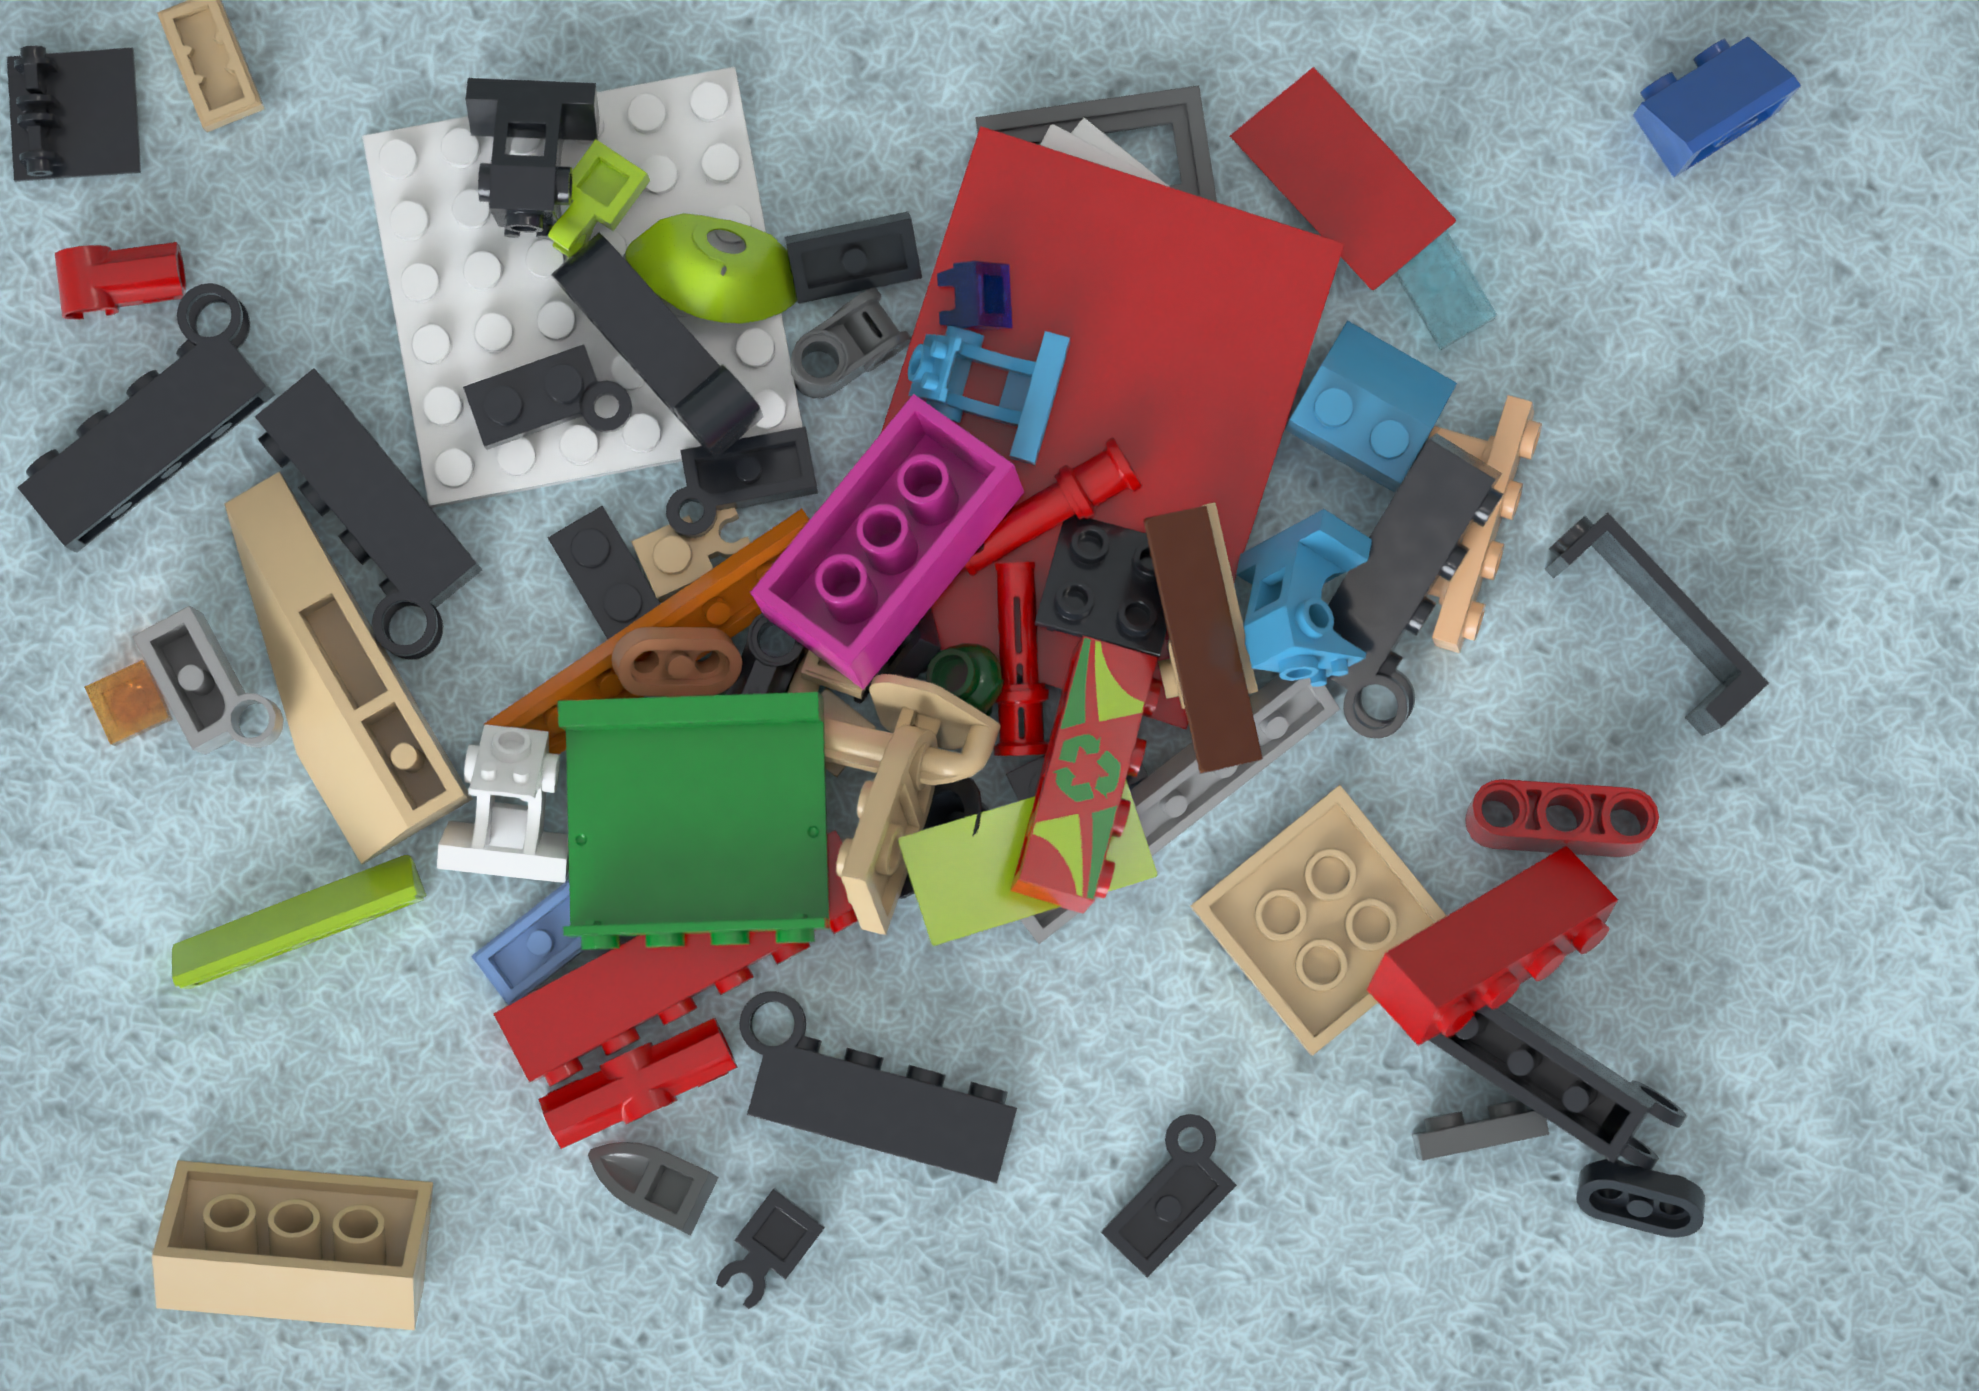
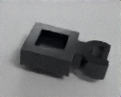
M774 1188L734 1240L749 1251V1253L743 1260H735L726 1265L719 1273L716 1284L723 1288L733 1275L737 1273L748 1275L753 1282V1290L743 1305L748 1309L754 1307L765 1294L767 1286L765 1275L769 1270L772 1269L786 1280L824 1230L825 1226Z

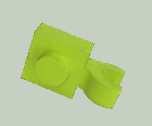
M597 139L594 140L572 170L571 205L554 224L548 234V237L554 241L553 247L569 258L589 241L597 222L614 231L650 182L649 176L645 171Z

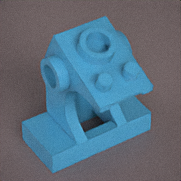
M947 326L945 336L926 334L924 343L919 344L915 348L909 362L908 379L912 381L909 396L915 394L953 422L960 423L962 414L965 412L1018 427L1010 458L1036 466L1070 346V338L1045 331L1037 361L1033 362L983 349L981 347L984 336L962 328ZM972 362L1008 371L999 407L963 396Z
M1322 509L1240 554L1236 575L1252 585L1244 623L1245 647L1250 656L1252 668L1279 672L1280 678L1284 680L1310 678L1311 686L1320 687L1327 684V677L1331 675L1348 674L1349 666L1366 658L1364 651L1343 639L1332 629L1334 624L1333 614L1329 606L1321 599V594L1325 583L1368 561L1372 539L1327 510Z

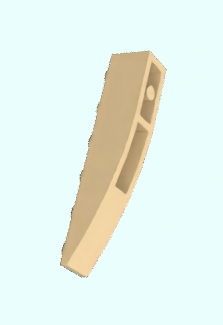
M277 472L226 502L224 505L296 753L361 864H365L473 800V798L469 795V791L385 648L375 638L372 626L282 473Z

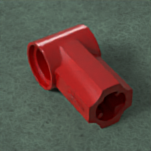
M177 242L112 250L111 247L102 245H87L66 248L55 253L62 318L84 319L83 313L105 310L106 316L114 315L119 312V307L179 300L186 294L187 285L184 261L180 245Z

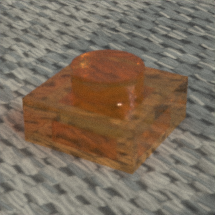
M144 660L84 687L110 745L117 746L173 720L157 682Z

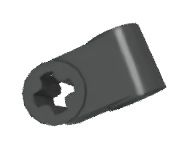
M876 287L870 288L854 297L837 310L832 317L804 334L796 342L791 357V374L795 387L803 395L811 398L828 397L866 371L869 372L876 369L910 344L911 336L908 332H899L880 305L879 300L882 295ZM812 352H824L834 359L837 369L825 378H816L804 370L801 361L807 354Z

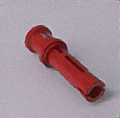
M1115 438L1107 440L1105 442L1106 449L1074 468L1068 465L1059 468V473L1054 475L1056 483L1011 508L983 542L984 549L974 554L966 563L965 568L972 577L978 574V571L1042 533L1056 527L1075 514L1079 519L1084 517L1088 519L1094 516L1096 506L1127 488L1134 492L1142 488L1138 477Z
M1035 562L995 563V570H997L999 659L1004 685L1000 696L995 702L998 704L999 724L1001 727L999 730L1000 742L994 745L993 748L994 756L1046 754L1048 742L1044 741L1043 702L1049 699V689H1045V683H1039L1037 625H1034L1036 620ZM1015 596L1019 597L1020 608V653H1016L1015 648ZM1017 664L1022 665V683H1017ZM1020 707L1023 708L1024 737H1019L1018 709Z

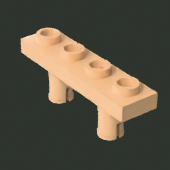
M1508 395L1495 436L1491 435L1488 441L1438 426H1434L1429 438L1437 433L1501 472L1502 475L1494 489L1504 494L1484 527L1473 521L1467 530L1461 544L1470 550L1451 581L1449 582L1439 576L1429 592V595L1439 597V604L1442 605L1432 636L1435 646L1460 653L1464 638L1473 641L1477 638L1486 604L1476 602L1483 578L1494 580L1504 551V544L1495 541L1502 517L1513 520L1523 489V483L1514 481L1521 457L1529 460L1533 458L1542 428V423L1532 421L1534 409L1531 401Z

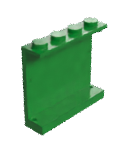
M819 692L558 701V727L566 730L570 926H563V936L581 937V949L590 950L620 948V936L646 935V947L685 946V934L710 933L711 945L750 944V932L775 931L776 943L815 942V930L830 929L824 697Z

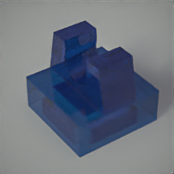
M982 261L953 263V268L937 273L938 286L953 287L955 290V309L939 312L940 325L982 330L1012 328L1009 264Z

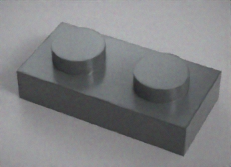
M1512 1100L1487 1106L1489 1118L1464 1123L1462 1111L1426 1118L1424 1121L1427 1131L1414 1133L1412 1138L1417 1159L1428 1160L1550 1135L1547 1120L1533 1109L1527 1110V1106L1521 1101Z

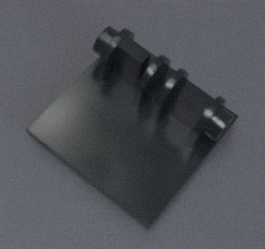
M25 46L20 48V56H7L13 175L15 182L141 173L133 48L46 54V48L43 46Z
M1076 514L1063 521L1034 625L1047 628L1048 631L1052 632L1055 630L1078 637L1087 636L1160 658L1167 625L1146 533L1090 518L1086 519L1084 517L1079 519Z

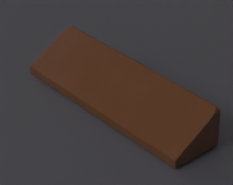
M1207 506L1145 518L1143 522L1199 773H1208L1262 760V752Z

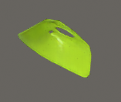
M686 213L663 218L633 240L625 250V258L629 265L658 296L677 309L697 318L721 323L743 324L761 321L780 314L797 302L787 249L771 234L732 220ZM713 230L729 231L739 236L744 241L746 248L743 252L736 254L722 252L708 242L707 234ZM726 266V273L722 276V268Z

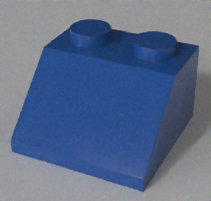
M1748 36L1731 47L1726 39L1718 41L1693 59L1698 68L1679 80H1677L1673 72H1670L1640 92L1645 101L1640 104L1633 116L1673 178L1777 114L1801 87L1796 77Z

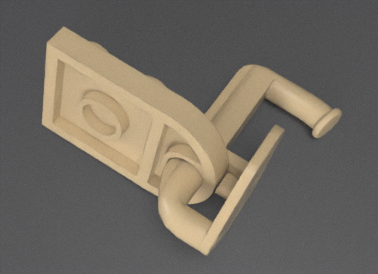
M806 647L805 655L793 675L787 693L818 692L820 684L801 678V670L809 652V649ZM892 674L875 676L869 688L879 720L891 733L824 718L825 761L876 773L874 781L867 780L860 792L857 807L860 821L854 838H846L840 848L837 860V874L842 878L847 891L848 902L853 906L861 929L886 935L908 873L898 838L923 830L931 806L935 785L952 783L971 777L984 768L992 754L1001 727L991 717L936 684ZM963 748L961 753H956V752H952V751L943 750V749L955 750V749Z

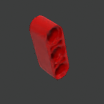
M1509 779L1491 780L1481 786L1472 799L1465 817L1466 829L1469 835L1483 847L1554 853L1567 845L1577 855L1626 857L1640 851L1657 829L1659 821L1658 808L1655 802L1642 790L1629 787ZM1490 801L1503 803L1512 813L1513 824L1508 827L1492 826L1482 815V805ZM1556 805L1568 808L1576 818V829L1567 832L1556 830L1547 820L1546 809ZM1622 809L1634 814L1640 824V833L1634 836L1620 834L1611 824V812Z

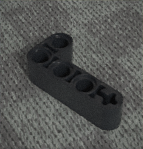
M597 233L551 274L568 297L714 459H717L764 417L761 407L740 381L723 364L720 366L601 233Z

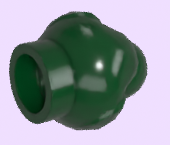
M962 643L949 647L932 658L926 671V682L944 688L989 717L1004 685L997 657L989 648L980 644Z

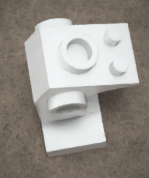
M484 725L480 745L469 744L464 768V782L470 783L469 795L477 796L475 824L448 821L438 844L437 869L565 883L569 873L568 834L544 831L546 792H556L560 770V755L549 753V732ZM495 795L520 797L521 801H528V806L495 802Z

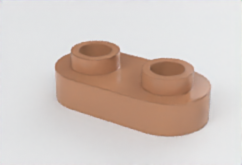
M642 627L628 632L617 642L612 653V666L623 687L630 693L638 696H712L726 691L736 682L742 669V658L731 638L725 632L716 628ZM651 651L645 660L634 661L641 653ZM712 651V654L706 660L696 661V658L702 652Z

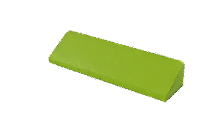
M410 855L397 857L173 944L172 979L175 987L192 989L424 901L423 897L427 895L413 858Z

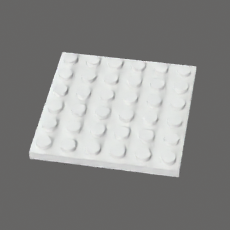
M735 67L597 92L600 117L598 141L645 171L649 176L650 182L614 231L597 222L589 240L597 233H601L626 260L625 250L633 240L660 219L682 213L732 220L766 232ZM468 116L362 136L428 504L431 508L681 462L680 450L702 446L553 279L551 274L566 262L569 257L553 247V240L536 238V232H520V237L518 238L505 237L504 227L498 226L489 209V202H479L480 163H491L494 137L471 136ZM513 138L510 155L544 156L545 139ZM564 140L561 166L572 167L573 170L594 141ZM561 205L562 215L568 209L569 205ZM713 230L707 234L708 242L722 252L736 254L743 252L746 248L744 241L729 231ZM726 266L722 268V276L726 273ZM658 296L720 366L723 364L761 407L764 417L739 439L803 427L795 383L791 374V361L782 313L761 321L743 324L721 323L697 318L677 309ZM584 344L598 382L607 380L616 382L626 389L631 398L633 408L631 417L625 426L617 431L608 433L597 431L588 425L582 416L486 450L463 387ZM610 395L598 398L595 403V412L602 418H611L617 413L619 408L618 400Z

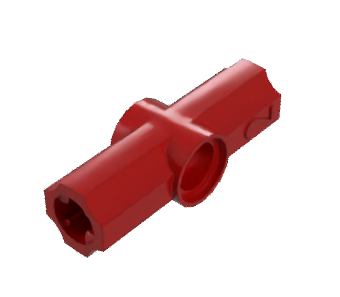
M712 1018L654 1046L652 1042H649L599 1065L600 1071L581 1080L577 1079L547 1093L548 1095L538 1100L552 1135L560 1149H563L621 1121H624L626 1125L659 1108L666 1107L678 1101L676 1096L727 1075L729 1071L738 1068L716 1018Z

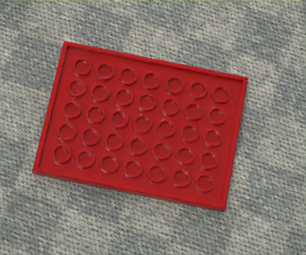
M980 126L881 433L911 397L909 392L912 381L908 379V366L915 348L919 344L924 343L926 334L945 336L947 326L962 328L983 335L984 340L981 347L983 349L1033 362L1037 361L1045 331L1070 338V346L1036 466L1010 458L1018 427L965 412L962 414L960 423H954L1014 464L1024 493L1014 506L1056 483L1054 475L1059 473V468L1065 465L1074 468L1106 449L1105 442L1114 437L1138 477L1142 488L1135 492L1127 488L1095 507V515L1090 517V519L1146 533L1143 522L1145 518L1202 507V505L1215 502L1233 582H1235L1240 554L1245 552L1345 243ZM972 362L963 396L999 407L1008 371ZM1063 522L978 571V574L973 577L965 566L961 569L931 606L941 644L940 650H945L962 643L980 644L989 648L1000 664L997 628V570H995V563L1035 562L1034 584L1037 617ZM982 544L974 554L983 550L984 545ZM1015 596V648L1016 653H1020V608L1019 597ZM1037 626L1039 682L1063 689L1072 651L1082 637L1055 630L1052 632L1048 631L1047 628ZM1168 630L1166 631L1160 658H1157L1152 677L1162 680L1158 661L1170 659L1167 647L1169 641ZM1017 664L1016 673L1022 676V665ZM1162 682L1155 711L1152 717L1149 718L1187 730V715L1185 709L1181 708L1179 696L1166 699Z

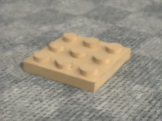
M1341 785L1333 789L1190 905L1191 909L1311 1056L1378 1003L1367 991V988L1385 952L1447 916Z

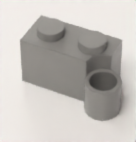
M188 606L132 636L192 750L207 755L232 740H236L249 747L262 748L271 745L279 738L284 722L281 710L274 702L259 694L245 693L202 612ZM256 703L263 704L269 715L268 726L259 736L246 738L239 726L240 716L248 706Z

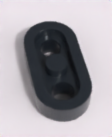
M1608 1159L1592 1162L1586 1165L1579 1173L1576 1195L1577 1204L1584 1213L1595 1219L1672 1238L1694 1234L1702 1227L1704 1221L1705 1194L1697 1184L1685 1177L1650 1169L1646 1170L1620 1160L1612 1163Z

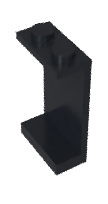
M1608 512L1594 524L1585 515L1549 548L1557 559L1545 570L1554 579L1592 546L1721 682L1716 689L1685 717L1701 736L1722 728L1769 684L1759 671Z

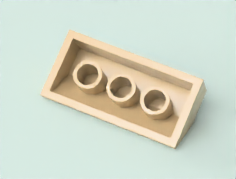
M178 1160L152 1253L156 1308L415 1330L424 1287L433 1182Z

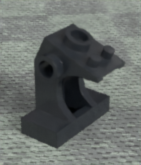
M468 78L465 100L471 136L494 137L491 163H480L479 202H489V209L499 227H504L505 237L518 238L520 237V232H536V238L550 239L548 237L550 230L562 216L561 205L570 206L572 200V167L561 166L564 140H598L600 117L596 83ZM513 138L545 139L544 156L510 155Z

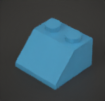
M1347 320L1284 430L1390 491L1395 492L1432 431L1457 383Z

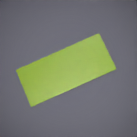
M1127 780L1125 781L1121 798L1131 801V806L1122 836L1120 838L1111 836L1106 859L1114 861L1115 868L1108 892L1155 878L1158 875ZM1035 796L982 812L979 829L973 837L977 814L898 838L904 862L933 946L1061 907L1010 891Z

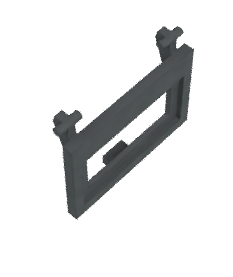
M1199 85L975 117L977 134L980 126L1035 144L1042 142L1050 125L1054 124L1072 133L1083 118L1104 134L1172 124L1181 184L1170 185L1169 187L1217 202Z

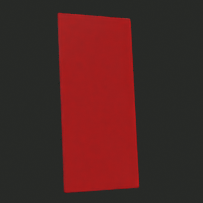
M1314 67L1229 135L1321 236L1345 243L1341 258L1371 290H1376L1456 222L1453 215Z

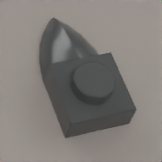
M618 1142L605 1144L590 1149L588 1153L594 1172L600 1182L614 1197L634 1210L690 1236L719 1178L713 1173L659 1148L641 1143Z

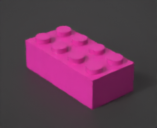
M913 394L750 593L766 619L864 690L1022 496L1024 490L1015 466Z

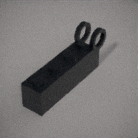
M206 283L190 289L182 297L177 309L179 328L188 339L176 352L179 359L160 374L157 370H152L141 376L127 389L128 400L110 414L107 410H101L92 415L77 429L76 434L79 436V439L60 454L56 449L43 454L26 470L29 478L17 488L66 548L75 553L79 552L275 396L274 392L238 349L248 337L250 317L245 306L227 288L218 284ZM212 303L228 304L231 309V320L228 327L217 336H200L197 331V318L200 312Z
M313 368L255 416L266 430L258 438V441L281 468L292 461L306 478V481L298 489L322 517L332 510L347 529L338 537L361 565H364L372 558L387 576L385 580L378 584L386 594V597L377 605L372 618L373 633L379 644L399 658L407 660L421 659L432 653L442 639L443 621L437 607L483 569L323 376ZM408 606L422 608L427 620L423 636L413 644H395L389 630L394 614Z
M1437 433L1428 439L1369 536L1372 539L1368 561L1348 571L1328 604L1334 618L1332 629L1343 639L1366 653L1365 659L1348 667V674L1343 676L1331 675L1328 678L1348 690L1343 703L1345 718L1353 730L1368 738L1379 739L1392 735L1411 715L1415 705L1414 688L1407 676L1397 670L1403 657L1394 652V649L1406 630L1415 636L1418 635L1437 604L1427 598L1439 576L1450 582L1470 550L1460 543L1473 521L1484 527L1504 495L1494 489L1502 475L1501 472ZM1374 684L1388 688L1396 697L1398 704L1397 715L1391 719L1379 720L1367 714L1361 702L1363 688Z
M764 992L753 997L745 1005L739 1023L742 1038L753 1051L763 1055L747 1115L997 1184L1017 1107L1005 1104L1007 1091L971 1082L968 1094L943 1087L945 1074L913 1065L908 1066L906 1077L881 1070L883 1057L851 1048L846 1049L844 1060L821 1054L819 1050L822 1041L804 1036L806 1032V1016L801 1005L794 998L784 993ZM769 1002L784 1004L789 1008L794 1017V1030L791 1037L785 1043L778 1046H768L760 1042L752 1028L755 1012L762 1005Z
M1508 1001L1495 1009H1491L1488 1005L1483 1006L1475 1011L1470 1021L1452 1036L1445 1037L1441 1032L1429 1039L1430 1042L1612 1163L1622 1156L1641 1168L1652 1170L1659 1157L1648 1146L1633 1137L1648 1113L1677 1128L1682 1125L1687 1117L1680 1107L1659 1092L1638 1081L1632 1080L1629 1082Z

